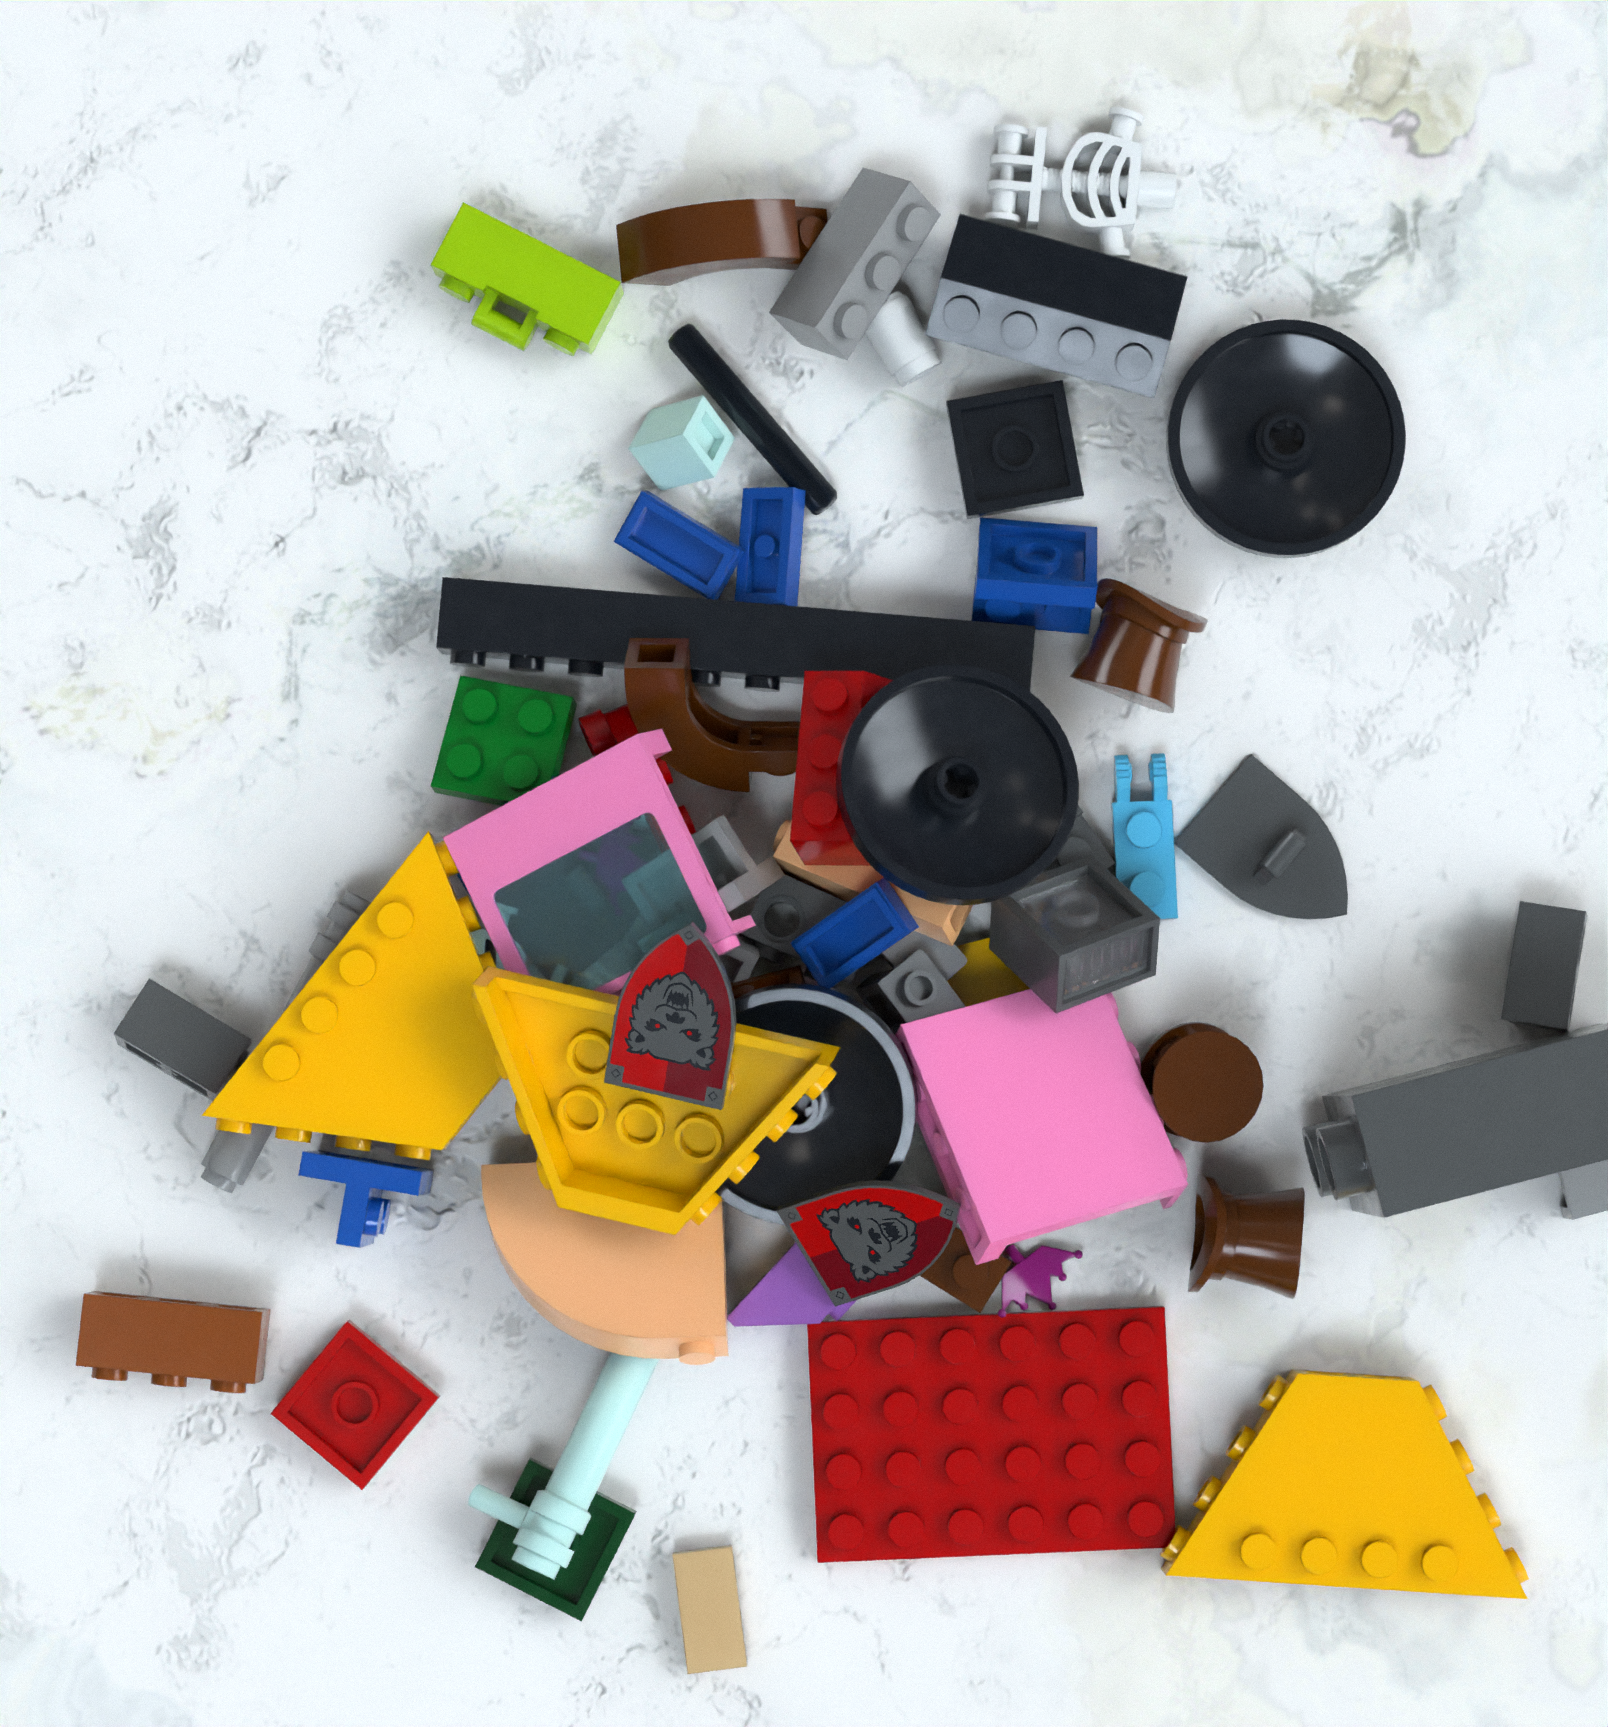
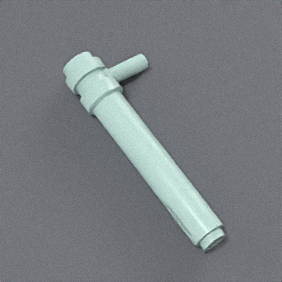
M610 1352L545 1490L537 1491L530 1507L480 1484L476 1485L472 1490L468 1501L470 1507L519 1529L513 1541L517 1545L512 1557L513 1561L555 1580L560 1567L567 1568L574 1554V1551L569 1548L576 1533L583 1535L591 1518L587 1510L659 1359L639 1358Z

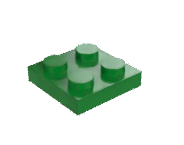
M460 675L432 778L431 788L438 794L503 806L559 776L577 707L576 701L571 696Z

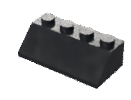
M960 213L925 335L1155 398L1188 276Z

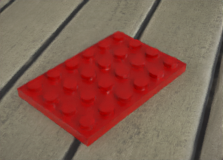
M1164 1306L1011 1312L1002 1318L998 1316V1313L828 1320L822 1321L820 1324H807L818 1563L1166 1548L1174 1537L1176 1531Z

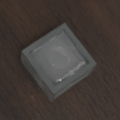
M1090 855L1041 873L1034 881L1021 890L991 902L989 949L1055 1013H1059L1155 976L1160 917Z

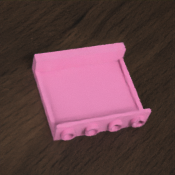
M1031 989L901 1024L895 1034L906 1052L913 1070L918 1096V1125L948 1198L961 1204L958 1223L976 1265L998 1259L1009 1244L1149 1202L1160 1200L1163 1209L1172 1207L1187 1187L1188 1174L1185 1160L1177 1148H1172L1163 1127L1164 1121L1160 1117L1154 1103V1097L1152 1094H1149L1140 1074L1141 1061L1138 1051L1133 1043L1126 1041L1118 1023V1007L1112 993L1055 1013Z

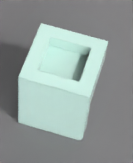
M702 395L650 410L628 449L660 490H667L714 478L735 437L705 396Z

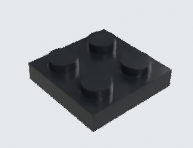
M1063 380L946 401L967 519L1083 499L1084 492Z

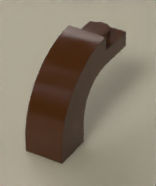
M741 199L675 207L630 219L616 225L621 283L670 286L692 277L726 270L749 268L797 270L828 222L827 209L795 206V200Z
M629 638L624 664L625 692L628 708L639 733L657 729L663 730L672 751L659 757L660 759L666 761L670 767L692 780L718 789L736 792H750L752 772H766L774 776H787L796 772L800 721H744L723 715L709 706L695 688L691 676L689 638Z

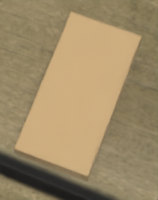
M732 1545L673 1552L687 1674L747 1667Z

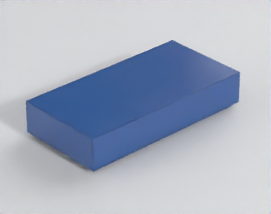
M647 490L640 492L614 540L616 544L707 599L714 600L719 599L745 552V549Z
M882 878L793 940L791 945L818 985L830 989L919 928V926L888 880Z

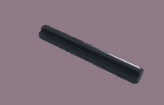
M688 323L679 328L668 340L669 347L785 483L789 487L806 491L805 506L810 512L818 515L827 510L837 499L836 490L694 325Z

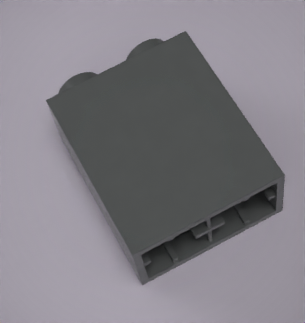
M1608 1023L1592 1025L1322 1096L1328 1121L1302 1128L1309 1167L1319 1195L1321 1197L1333 1195L1336 1201L1349 1197L1352 1211L1385 1218L1608 1160Z

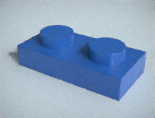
M795 487L743 488L739 546L745 549V552L737 565L735 601L798 606L805 490Z

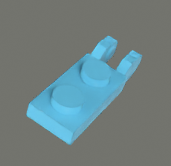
M1151 754V760L1148 763L1152 801L1130 802L1132 766L1128 755L1114 756L1115 802L1111 804L1115 877L1159 916L1160 920L1177 919L1172 800H1167L1168 785L1165 754Z

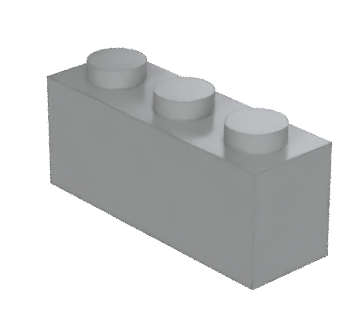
M862 168L769 313L801 345L848 360L941 214L911 181Z

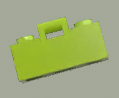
M464 202L431 263L435 275L442 279L438 286L440 289L467 303H470L473 295L482 299L473 316L471 325L522 351L526 350L539 326L540 329L546 331L543 340L557 350L574 356L579 348L592 355L624 295L620 281ZM501 301L527 314L523 324L494 310L498 302Z

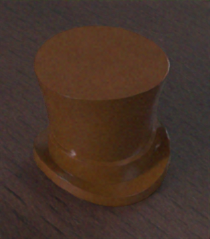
M1101 579L1097 583L1096 603L1103 610L1100 616L1101 624L1086 653L1070 677L1138 705L1160 712L1173 713L1176 678L1182 644L1187 643L1189 632H1203L1208 620L1190 611L1176 608L1118 580Z
M1189 1022L1174 1026L1160 1034L1148 1046L1140 1059V1074L1149 1094H1152L1154 1097V1103L1160 1117L1164 1121L1163 1127L1167 1133L1196 1142L1222 1141L1242 1130L1254 1117L1260 1105L1264 1085L1262 1070L1256 1056L1238 1038L1229 1035L1214 1025L1202 1022Z
M1198 1173L1195 1204V1236L1188 1292H1199L1208 1279L1221 1281L1225 1277L1259 1286L1293 1299L1297 1291L1300 1270L1305 1203L1304 1188L1271 1193L1232 1194L1228 1190H1220V1187L1211 1175Z

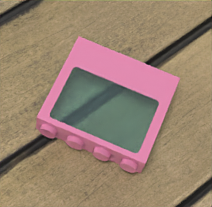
M662 729L636 734L443 837L505 970L620 996L624 984L634 967L653 946L675 930L694 922L707 937L718 956H721L741 946L736 935L756 926L751 915L731 920L655 761V759L672 751Z

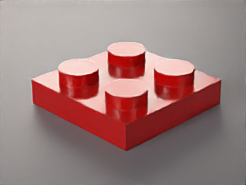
M348 1320L270 1414L363 1490L441 1395L356 1324Z

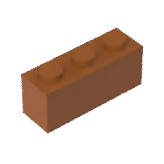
M102 1291L84 1293L75 1366L92 1367L91 1377L96 1379L127 1381L128 1371L151 1373V1384L187 1387V1378L190 1377L211 1380L210 1390L246 1393L247 1383L256 1384L263 1380L271 1309Z

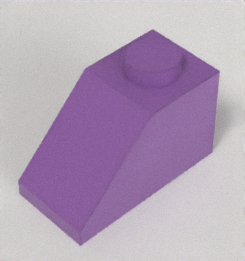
M795 1242L727 1315V1320L734 1327L820 1324L828 1314L838 1321L857 1300L835 1307Z

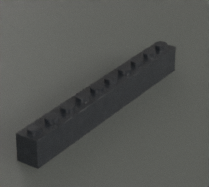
M442 577L436 648L441 654L450 655V664L456 666L482 668L485 667L486 658L509 660V669L516 671L544 672L545 663L568 665L567 674L603 677L604 668L624 669L629 638H689L691 676L695 686L720 687L722 677L745 679L744 689L779 692L780 682L803 684L805 671H866L895 680L900 676L921 668L957 664L984 668L999 673L1030 691L1035 626Z

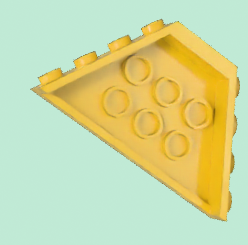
M429 831L426 833L201 1115L217 1118L216 1130L251 1134L252 1125L256 1123L276 1126L275 1138L311 1143L312 1132L336 1135L335 1147L370 1152L371 1143L374 1140L395 1143L394 1155L430 1160L431 1149L445 1150L502 1079L494 1061L493 1049L495 1043L487 1024H482L479 1021L472 1004V991L474 990L472 983L488 966L497 968L490 951L483 954L478 952L471 932L481 929L469 896L457 899L449 877L458 874L459 871L444 840L435 843L433 835Z
M490 966L472 983L474 989L472 991V1004L475 1014L482 1024L488 1025L495 1043L493 1056L496 1068L503 1079H509L516 1097V1119L522 1132L525 1135L531 1136L538 1154L536 1166L539 1179L545 1189L552 1190L557 1206L571 1211L676 1235L690 1219L699 1226L722 1200V1197L715 1191L724 1181L729 1178L735 1184H738L760 1158L753 1151L766 1136L775 1143L798 1117V1114L791 1108L799 1099L806 1094L809 1098L815 1100L837 1074L830 1065L841 1047L736 1023L735 1042L722 1110L604 1083L619 996Z
M1291 1369L1286 1379L1276 1375L1258 1403L1265 1411L1253 1429L1244 1425L1238 1431L1225 1455L1231 1458L1232 1461L1220 1479L1211 1475L1206 1480L1193 1501V1506L1199 1509L1198 1513L1187 1529L1180 1525L1175 1528L1176 1533L1166 1548H1162L1160 1556L1166 1559L1161 1567L1166 1576L1528 1599L1521 1583L1529 1580L1519 1556L1513 1547L1503 1550L1493 1530L1502 1525L1493 1504L1485 1492L1476 1496L1466 1477L1467 1474L1474 1471L1467 1452L1458 1438L1451 1442L1448 1441L1439 1423L1440 1420L1447 1417L1441 1400L1431 1384L1422 1388L1419 1381L1411 1377Z

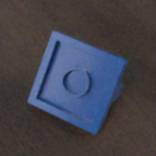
M980 517L971 621L1035 626V630L1089 634L1091 611L1095 609L1097 594V527Z
M322 1150L302 1151L298 1176L346 1184L336 1244L361 1248L374 1244V1238L378 1237L379 1234L384 1235L386 1232L391 1200L382 1198L383 1190L416 1196L428 1194L431 1192L434 1169Z

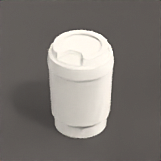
M899 291L890 294L866 330L865 335L891 376H895L900 386L904 387L928 374L942 363L935 352L936 347L930 336L925 335L926 329L910 299Z

